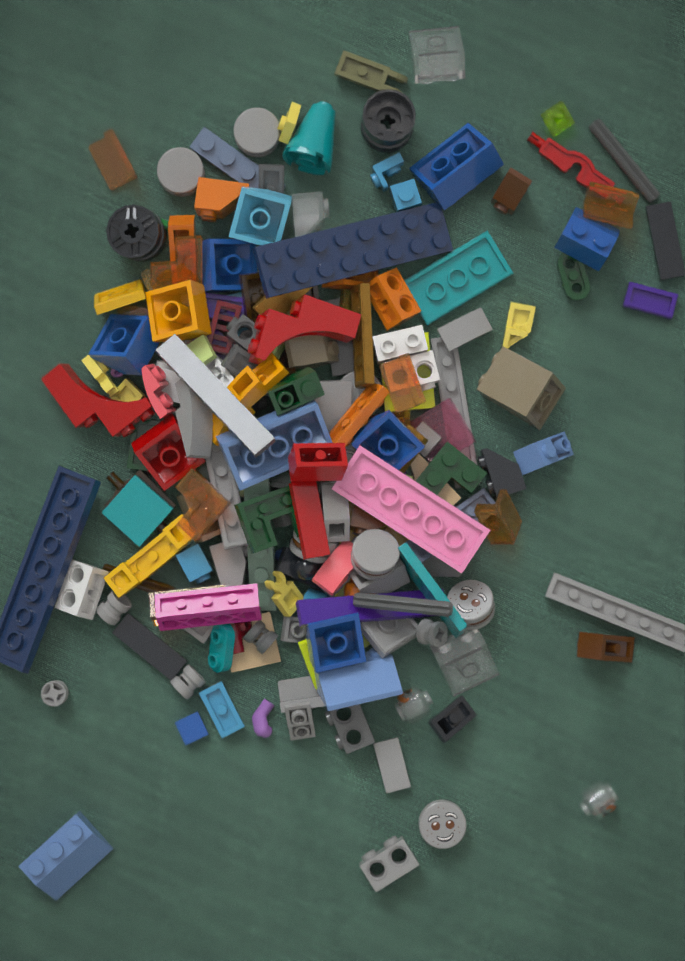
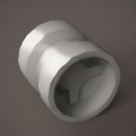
M112 590L107 596L108 600L102 602L96 608V611L105 622L110 625H116L121 619V614L126 613L132 607V603L126 595L118 598Z
M188 664L183 669V673L180 676H175L170 683L188 700L193 695V691L197 687H202L206 681Z

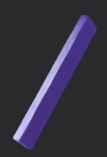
M420 590L379 593V595L426 599ZM354 596L303 599L296 602L300 627H307L308 623L357 612L360 622L437 616L355 607L353 605Z

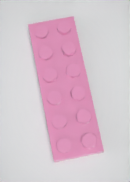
M359 445L348 462V467L342 481H336L331 488L460 573H463L490 532L489 528L361 445Z

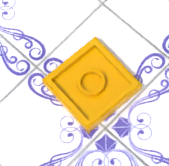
M139 279L95 294L94 308L97 315L146 299L142 280Z

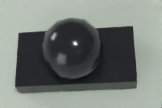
M283 547L275 571H280L285 576L311 588L322 590L317 584L312 582V578L323 563L303 560L296 556L290 548Z

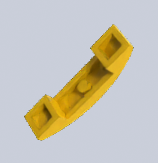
M183 514L166 526L162 533L129 560L122 562L104 577V580L118 598H121L150 577L198 535Z

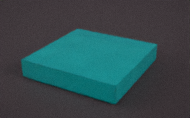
M134 475L103 510L102 514L140 547L174 508L138 475Z

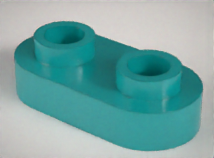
M231 624L214 625L210 634L208 664L214 672L219 673L228 671L232 666L235 632Z

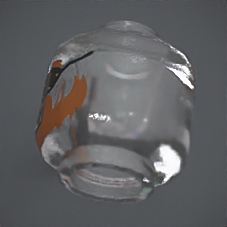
M414 686L396 697L397 703L394 706L403 722L407 721L410 724H415L431 714L429 705L433 704V701L427 690L422 692L419 687Z
M598 781L581 792L583 802L579 805L587 817L592 814L595 819L599 820L617 808L616 801L619 799L609 783L604 784Z

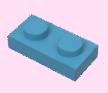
M222 681L199 692L221 738L245 727Z

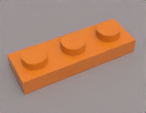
M376 383L366 387L329 432L332 442L345 443V447H347L352 442L353 436L360 428L367 424L371 414L384 403L385 397L390 392L383 385Z

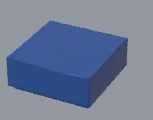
M199 711L175 722L185 745L209 735Z

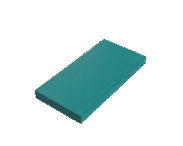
M487 230L404 281L421 309L419 314L428 326L513 275V271Z
M404 543L398 547L400 551L399 558L405 565L407 574L425 598L428 600L450 602L410 546ZM454 606L452 615L448 617L439 616L455 639L464 633L467 623Z

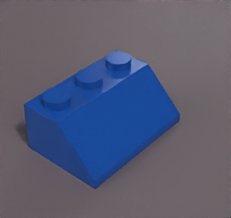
M467 123L411 166L409 170L432 200L438 202L440 207L446 210L469 191L473 190L479 183L494 174L504 163L493 143Z

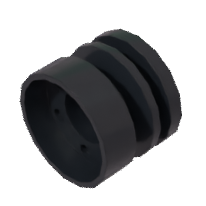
M389 89L376 92L368 99L363 109L360 130L364 141L370 148L378 152L392 153L399 151L407 145L412 136L416 118L415 108L411 100L405 94ZM385 121H388L389 125L391 126L390 129H386V126L384 125Z
M135 204L126 205L116 210L110 217L106 228L107 240L112 249L119 255L137 262L150 261L159 256L165 248L168 238L167 229L162 218L151 210ZM133 227L139 229L136 232V237L130 235L133 232Z

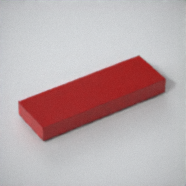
M316 481L289 483L303 560L330 555Z

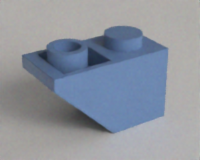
M565 432L537 441L513 452L522 475L574 455Z

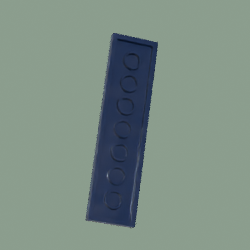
M438 202L257 246L252 248L267 299L453 251L443 210Z
M58 466L0 617V663L22 673L29 674L101 481Z

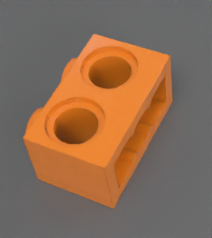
M397 267L376 276L368 282L370 283L371 303L387 330L407 322L421 312Z

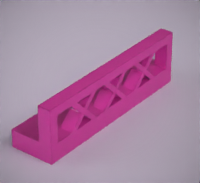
M257 583L155 594L156 620L160 631L262 620Z

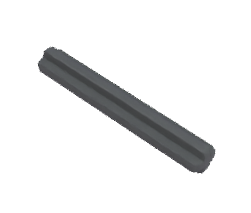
M597 119L589 126L591 132L649 203L656 200L660 195L659 191L602 120Z
M360 592L354 594L353 605L361 608L446 617L452 615L453 604L448 601Z

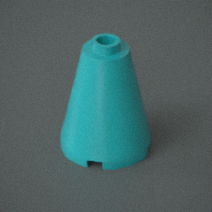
M320 101L311 106L284 149L282 156L288 165L291 166L293 162L299 165V171L312 175H324L326 170L328 173L331 171L336 111L332 108L331 104Z

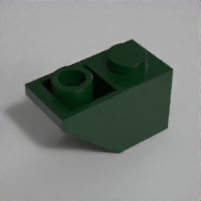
M310 367L286 376L267 391L277 416L325 395L316 371Z

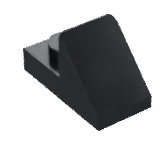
M461 695L442 711L433 715L428 723L440 740L445 743L475 718L477 714L463 695Z

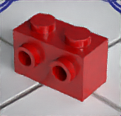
M293 443L288 456L291 482L342 481L348 467L345 443Z

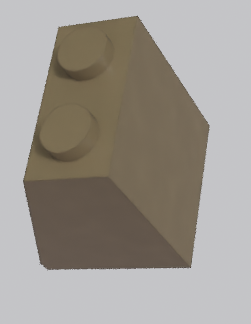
M503 346L500 352H497L492 358V365L487 373L481 376L477 390L488 400L540 431L566 387L551 371Z

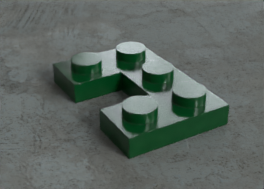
M447 441L417 478L416 482L438 495L451 478L471 494L487 473Z
M289 486L234 505L251 554L278 545L269 520L289 514L296 536L299 537Z

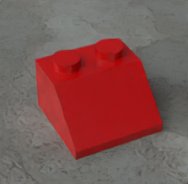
M173 413L131 443L136 456L164 491L206 462L204 458L186 456L178 421Z

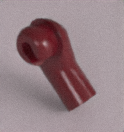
M251 621L234 623L232 625L235 632L233 655L245 652L242 639L252 628Z

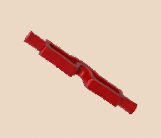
M534 132L527 139V141L539 148L538 153L542 157L550 161L563 173H567L572 165L578 164L581 167V171L576 177V182L595 192L600 197L606 198L608 195L619 204L626 197V195L613 188L615 183L597 171L592 161L584 154L577 151H568L551 138H547L545 141Z

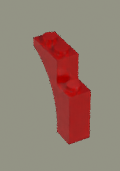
M305 294L292 303L290 315L293 316L267 309L262 315L259 314L256 319L254 329H257L255 339L252 338L248 346V353L250 354L248 362L259 365L281 343L303 336H323L348 343L356 337L361 314Z
M59 363L41 378L76 428H90L99 421L97 418L99 417L113 437L123 436L124 438L135 431L136 428L134 426L138 422H145L155 414L149 398L124 402L110 399L95 392L77 376L69 364Z

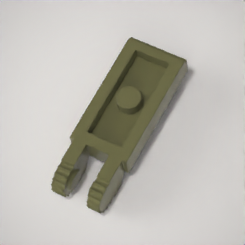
M344 50L334 73V76L376 92L386 89L401 92L397 88L385 85L387 77L400 84H406L408 81L407 76L390 70V67Z

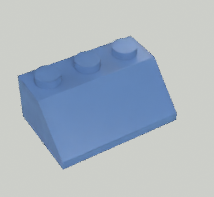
M371 648L365 652L366 662L316 673L314 670L317 692L327 711L403 694L393 656L389 654L382 659L376 650Z
M79 811L18 867L35 886L54 900H58L114 848Z

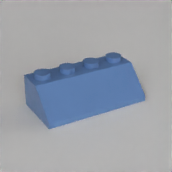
M315 400L278 416L274 411L257 418L276 440L257 458L230 430L216 436L226 463L240 491L289 470L288 456L293 443H333Z

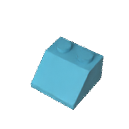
M242 187L229 237L260 246L281 241L292 196L268 189Z

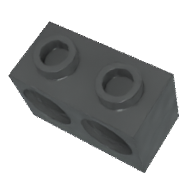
M360 704L349 706L352 713L345 720L337 716V709L325 712L330 727L335 725L338 735L334 736L340 750L345 749L346 754L375 743ZM350 730L360 732L361 739L357 743H350L347 740L346 735Z

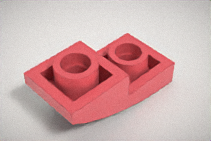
M155 364L145 365L142 368V377L150 403L160 419L168 417L176 410L173 407L174 403L167 393L162 392V389L169 385L165 379L166 374Z
M351 541L341 542L312 578V582L331 596L347 581L349 574L354 570L351 563L353 546Z

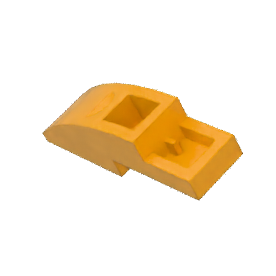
M271 353L265 361L253 370L247 365L227 388L253 415L255 410L252 406L289 372L279 359ZM212 412V441L216 446H219L216 436L229 431V429Z

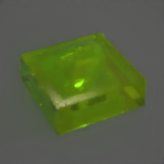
M559 101L540 114L549 132L554 137L575 123L562 101Z

